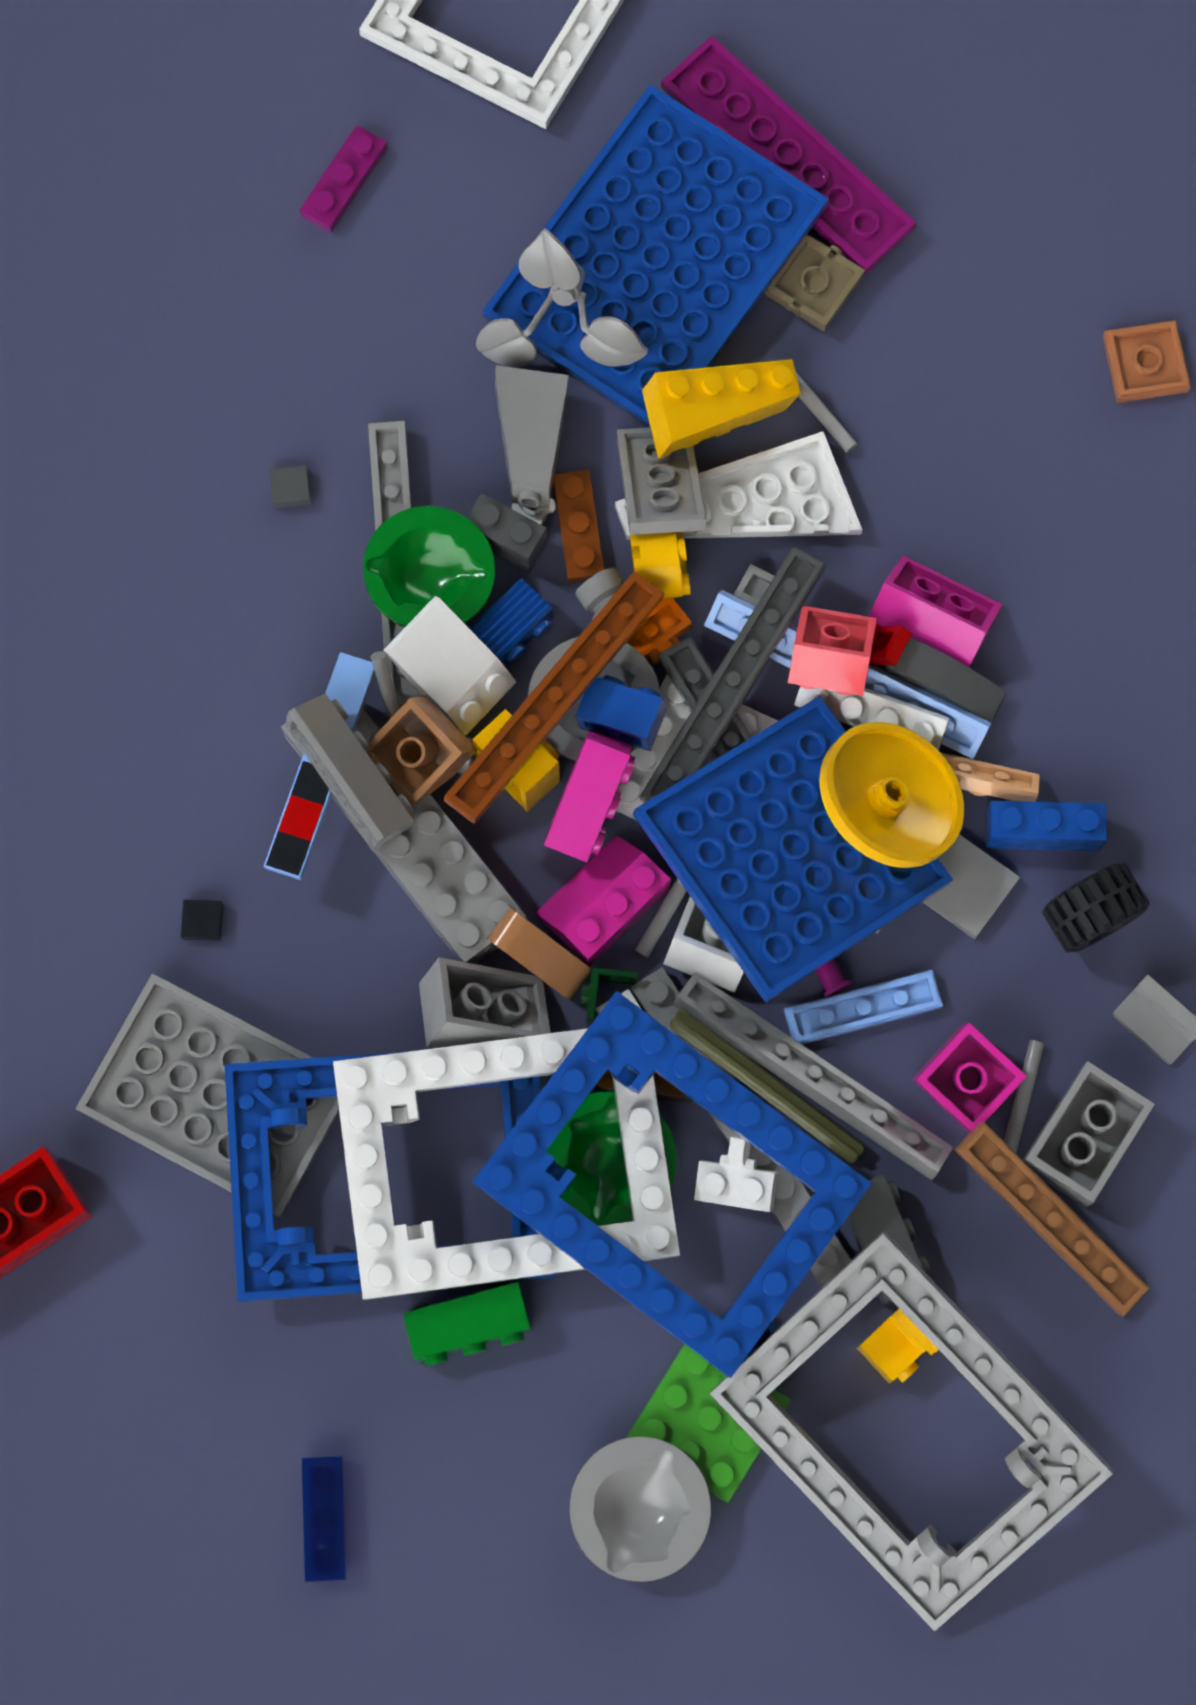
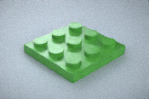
M684 1345L626 1438H656L679 1448L699 1468L707 1484L708 1491L724 1502L729 1503L762 1448L710 1394L712 1389L726 1376ZM775 1389L770 1393L785 1410L791 1400Z

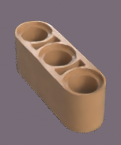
M512 908L508 909L487 937L489 941L569 1001L592 972L589 966Z

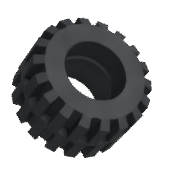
M1118 863L1093 873L1057 895L1047 903L1042 914L1065 952L1071 953L1083 950L1123 928L1142 915L1150 902L1126 863Z

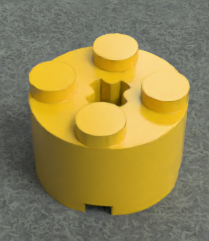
M683 532L630 535L635 572L664 592L663 599L683 597V595L691 594L686 568L687 556Z

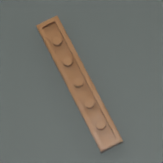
M979 1122L954 1149L1119 1316L1124 1317L1150 1289L985 1122Z

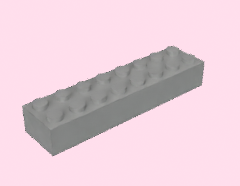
M362 709L354 732L358 730L368 743L380 729L365 710ZM286 723L283 724L281 728L286 740L302 759L304 752L285 726ZM389 783V786L398 797L400 794ZM332 794L331 798L338 805L341 811L345 814L348 820L352 823L350 818L347 816L341 805L338 803V801ZM430 794L412 807L414 810V814L411 815L414 821L412 826L374 851V853L456 959L461 962L478 964L499 948L489 941L487 937L509 908L515 910L525 919L527 918Z

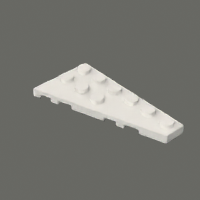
M822 431L698 473L706 517V528L701 531L683 532V538L861 535L862 527L825 434ZM624 498L615 501V509L626 538L630 540Z

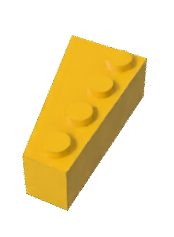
M793 359L655 372L643 388L642 393L657 457L661 459L676 450L695 446L700 441L729 433L732 429L744 424L747 426L784 412L801 394Z

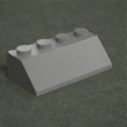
M323 694L288 711L285 726L372 852H374L412 826L414 821L411 815L414 814V810L404 795L401 794L398 797L389 786L392 778L380 762L375 765L366 753L370 750V747L358 730L352 733L345 723L348 715L337 699L330 701L327 695Z

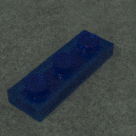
M343 1456L302 1458L305 1582L347 1580Z

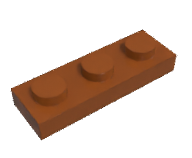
M589 470L554 475L553 483L568 583L586 581L604 570Z

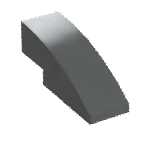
M911 637L896 666L886 665L887 672L992 723L1006 696L1005 690L973 669Z

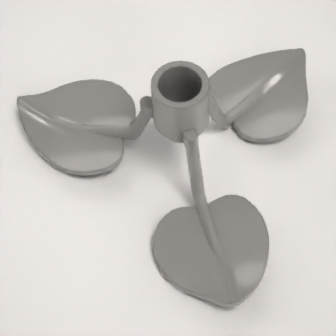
M546 228L522 252L518 263L520 273L530 284L538 288L551 287L546 300L525 330L522 331L520 326L512 319L500 318L486 324L479 332L476 340L477 350L486 358L506 367H525L534 360L537 352L536 344L528 336L532 334L551 303L554 301L558 305L569 306L577 301L581 330L586 333L580 342V347L590 359L606 366H625L642 359L649 350L641 342L632 327L618 318L611 316L599 317L593 320L590 326L588 325L585 308L586 293L581 291L586 277L585 271L577 264L568 249Z

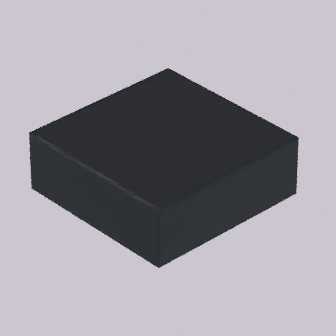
M183 900L181 938L183 940L221 941L222 901Z

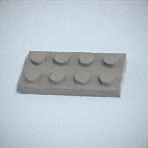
M651 427L617 429V446L630 535L705 530L706 517L694 446L676 450L670 455L658 459Z

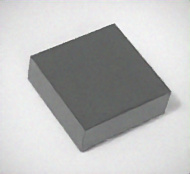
M306 465L269 469L274 508L311 504Z

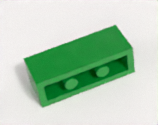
M518 1282L403 1313L414 1360L416 1362L424 1361L425 1367L447 1362V1354L462 1350L464 1356L484 1352L487 1350L486 1343L501 1340L502 1346L524 1341V1333L531 1331Z

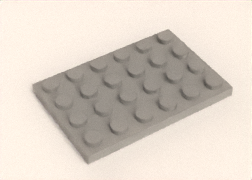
M152 973L75 1109L232 1193L224 1064L313 1057ZM337 1097L306 1100V1127L296 1128L295 1125H282L280 1129L268 1130L273 1215L282 1219L339 1114Z

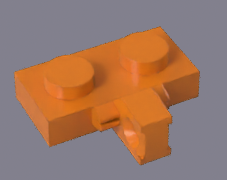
M673 598L663 599L627 641V644L634 647L646 660L649 659L655 665L659 662L658 654L680 643L678 638L692 628V622Z

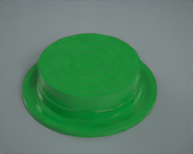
M419 506L394 514L377 528L370 538L365 551L363 575L366 589L373 603L388 619L405 628L435 596L439 597L465 624L480 612L489 599L495 579V561L486 537L468 518L443 507Z
M615 1092L588 1094L546 1150L547 1153L555 1158L554 1161L566 1170L570 1169L577 1176L561 1199L597 1226L633 1221ZM659 1115L671 1190L676 1175L677 1152L671 1131Z

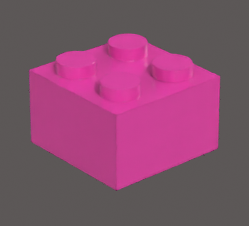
M968 1022L963 1023L911 1080L963 1129L970 1133L979 1122H985L1027 1076Z

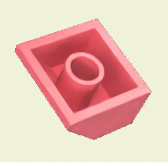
M802 605L788 683L796 684L806 689L820 688L836 691L842 695L855 694L863 696L877 618Z

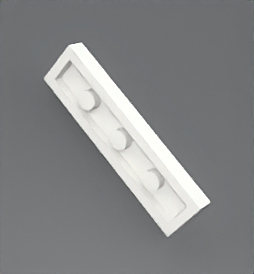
M800 687L794 703L795 706L802 707L818 696H821L840 722L854 727L871 722L899 725L925 738L938 751L950 720L949 717L868 688H865L863 696L855 694L842 695L836 691L820 688L806 689Z

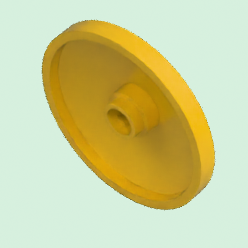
M864 723L846 731L829 748L823 759L820 769V792L826 812L842 837L868 858L893 867H918L937 859L957 839L964 820V800L960 784L944 756L930 742L917 733L891 723Z

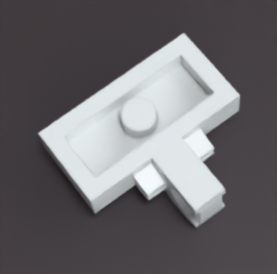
M734 1136L730 1138L728 1155L722 1154L719 1163L706 1160L699 1161L694 1200L772 1212L774 1210L778 1172L756 1169L757 1160L749 1159L751 1144L741 1136Z

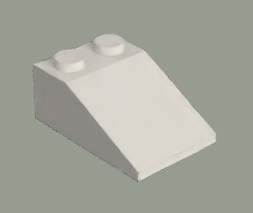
M437 596L384 649V652L420 696H427L464 736L477 725L516 683L501 661Z
M690 896L663 964L689 975L696 973L708 982L735 993L743 975V970Z

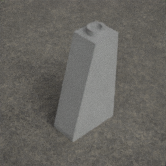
M496 365L495 392L512 503L520 504L526 508H549L569 396V375Z

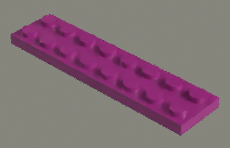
M712 35L661 80V89L671 98L829 198L828 206L812 228L831 245L838 247L845 258L865 270L864 276L915 230L916 221Z

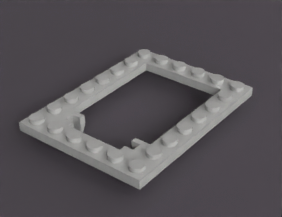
M885 1230L744 1359L731 1378L725 1377L710 1392L712 1397L934 1631L1113 1475V1468ZM881 1291L899 1307L1024 1438V1441L1005 1457V1461L1015 1478L1029 1489L958 1552L950 1544H947L944 1548L939 1545L936 1540L937 1530L931 1524L909 1542L770 1395L776 1387ZM1025 1458L1034 1466L1033 1469L1027 1464Z

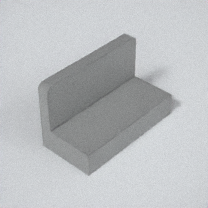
M1148 974L1112 1014L1117 1021L1168 1065H1171L1190 1043L1196 1039V1016Z

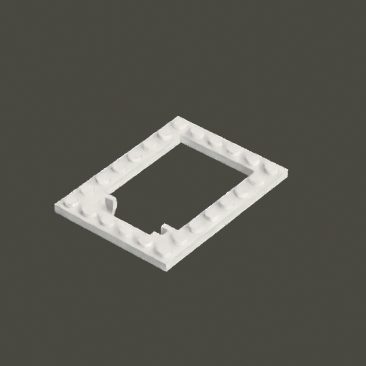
M377 0L360 26L359 31L360 36L547 129L624 0H579L532 78L413 19V15L423 0Z
M587 1029L333 1061L363 1300L585 1270L540 1234L437 1248L433 1221H424L422 1224L406 1226V1224L394 1226L381 1125H401L420 1120L417 1092L552 1075ZM626 1065L627 1068H629L632 1072L638 1075V1073H636L634 1070H632L630 1067ZM652 1075L639 1094L629 1090L613 1078L633 1221L598 1227L643 1261L678 1257L680 1252L654 1076ZM406 1106V1107H402V1108H394V1109L391 1108V1107Z

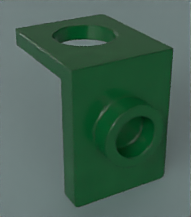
M592 967L590 984L583 983L581 1006L588 1007L587 1025H591L595 1020L599 981L634 985L638 983V972Z

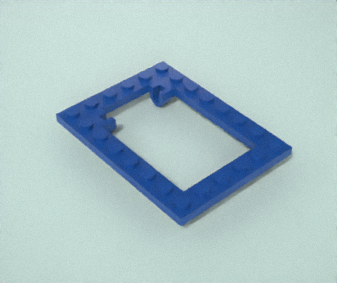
M618 991L615 992L472 1181L475 1186L728 1378L734 1375L872 1184ZM626 1065L630 1067L632 1070H634L636 1073H638V1075L632 1072L629 1068H627ZM607 1070L620 1084L637 1094L641 1092L656 1072L814 1192L722 1320L561 1199L577 1176L570 1169L566 1170L554 1161L555 1158L547 1153L546 1150Z
M402 1052L224 1064L238 1302L362 1293L357 1252L315 1255L314 1227H288L274 1230L268 1130L280 1129L282 1125H295L296 1128L306 1127V1100L337 1097L333 1061ZM540 1076L438 1089L450 1090L501 1086L505 1139L540 1093L541 1086ZM510 1212L512 1238L538 1234ZM443 1245V1246H437V1248L449 1247V1246H456V1245ZM555 1274L505 1280L498 1282L555 1278Z

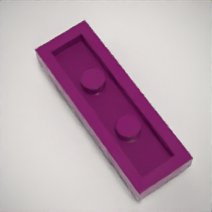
M356 125L299 209L300 215L332 233L388 149L387 141Z

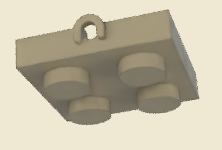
M807 234L764 292V295L785 307L787 311L793 312L797 317H801L825 332L864 277L865 270L843 257L842 251L834 245L827 247Z

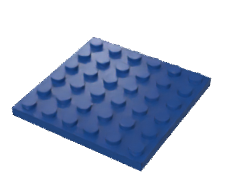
M821 696L813 699L635 808L633 812L638 823L765 1003L942 890L953 881V878L938 858L928 864L913 868L885 865L860 853L835 828L822 801L820 769L829 748L846 731Z

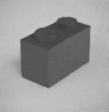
M481 493L467 516L484 534L494 555L530 573L548 543L546 527Z

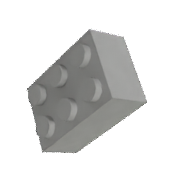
M1087 1061L1078 1071L1023 1158V1161L1043 1181L1087 1208L1094 1203L1155 1104Z

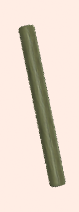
M685 1009L678 1010L669 1023L671 1029L849 1163H854L861 1156L865 1148L863 1143Z

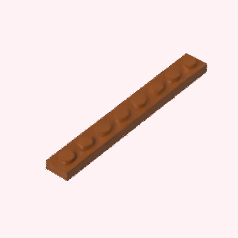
M633 571L446 793L444 802L475 824L663 600L664 592Z

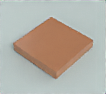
M1176 320L1104 331L1102 337L1117 403L1189 392L1191 385Z

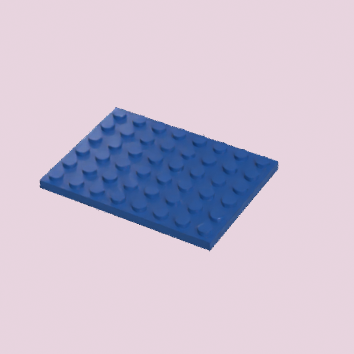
M650 84L544 227L568 249L577 264L585 271L586 277L581 291L586 293L585 308L588 325L590 326L592 321L599 317L611 316L618 318L632 327L644 346L649 349L648 353L635 363L617 367L602 365L590 359L580 347V342L586 333L581 330L577 301L569 306H561L553 301L528 338L536 344L537 353L650 427L642 390L655 372L711 367L829 204V198ZM517 263L482 310L483 317L489 321L500 318L512 319L523 331L529 326L546 300L551 287L538 288L530 284L520 273Z

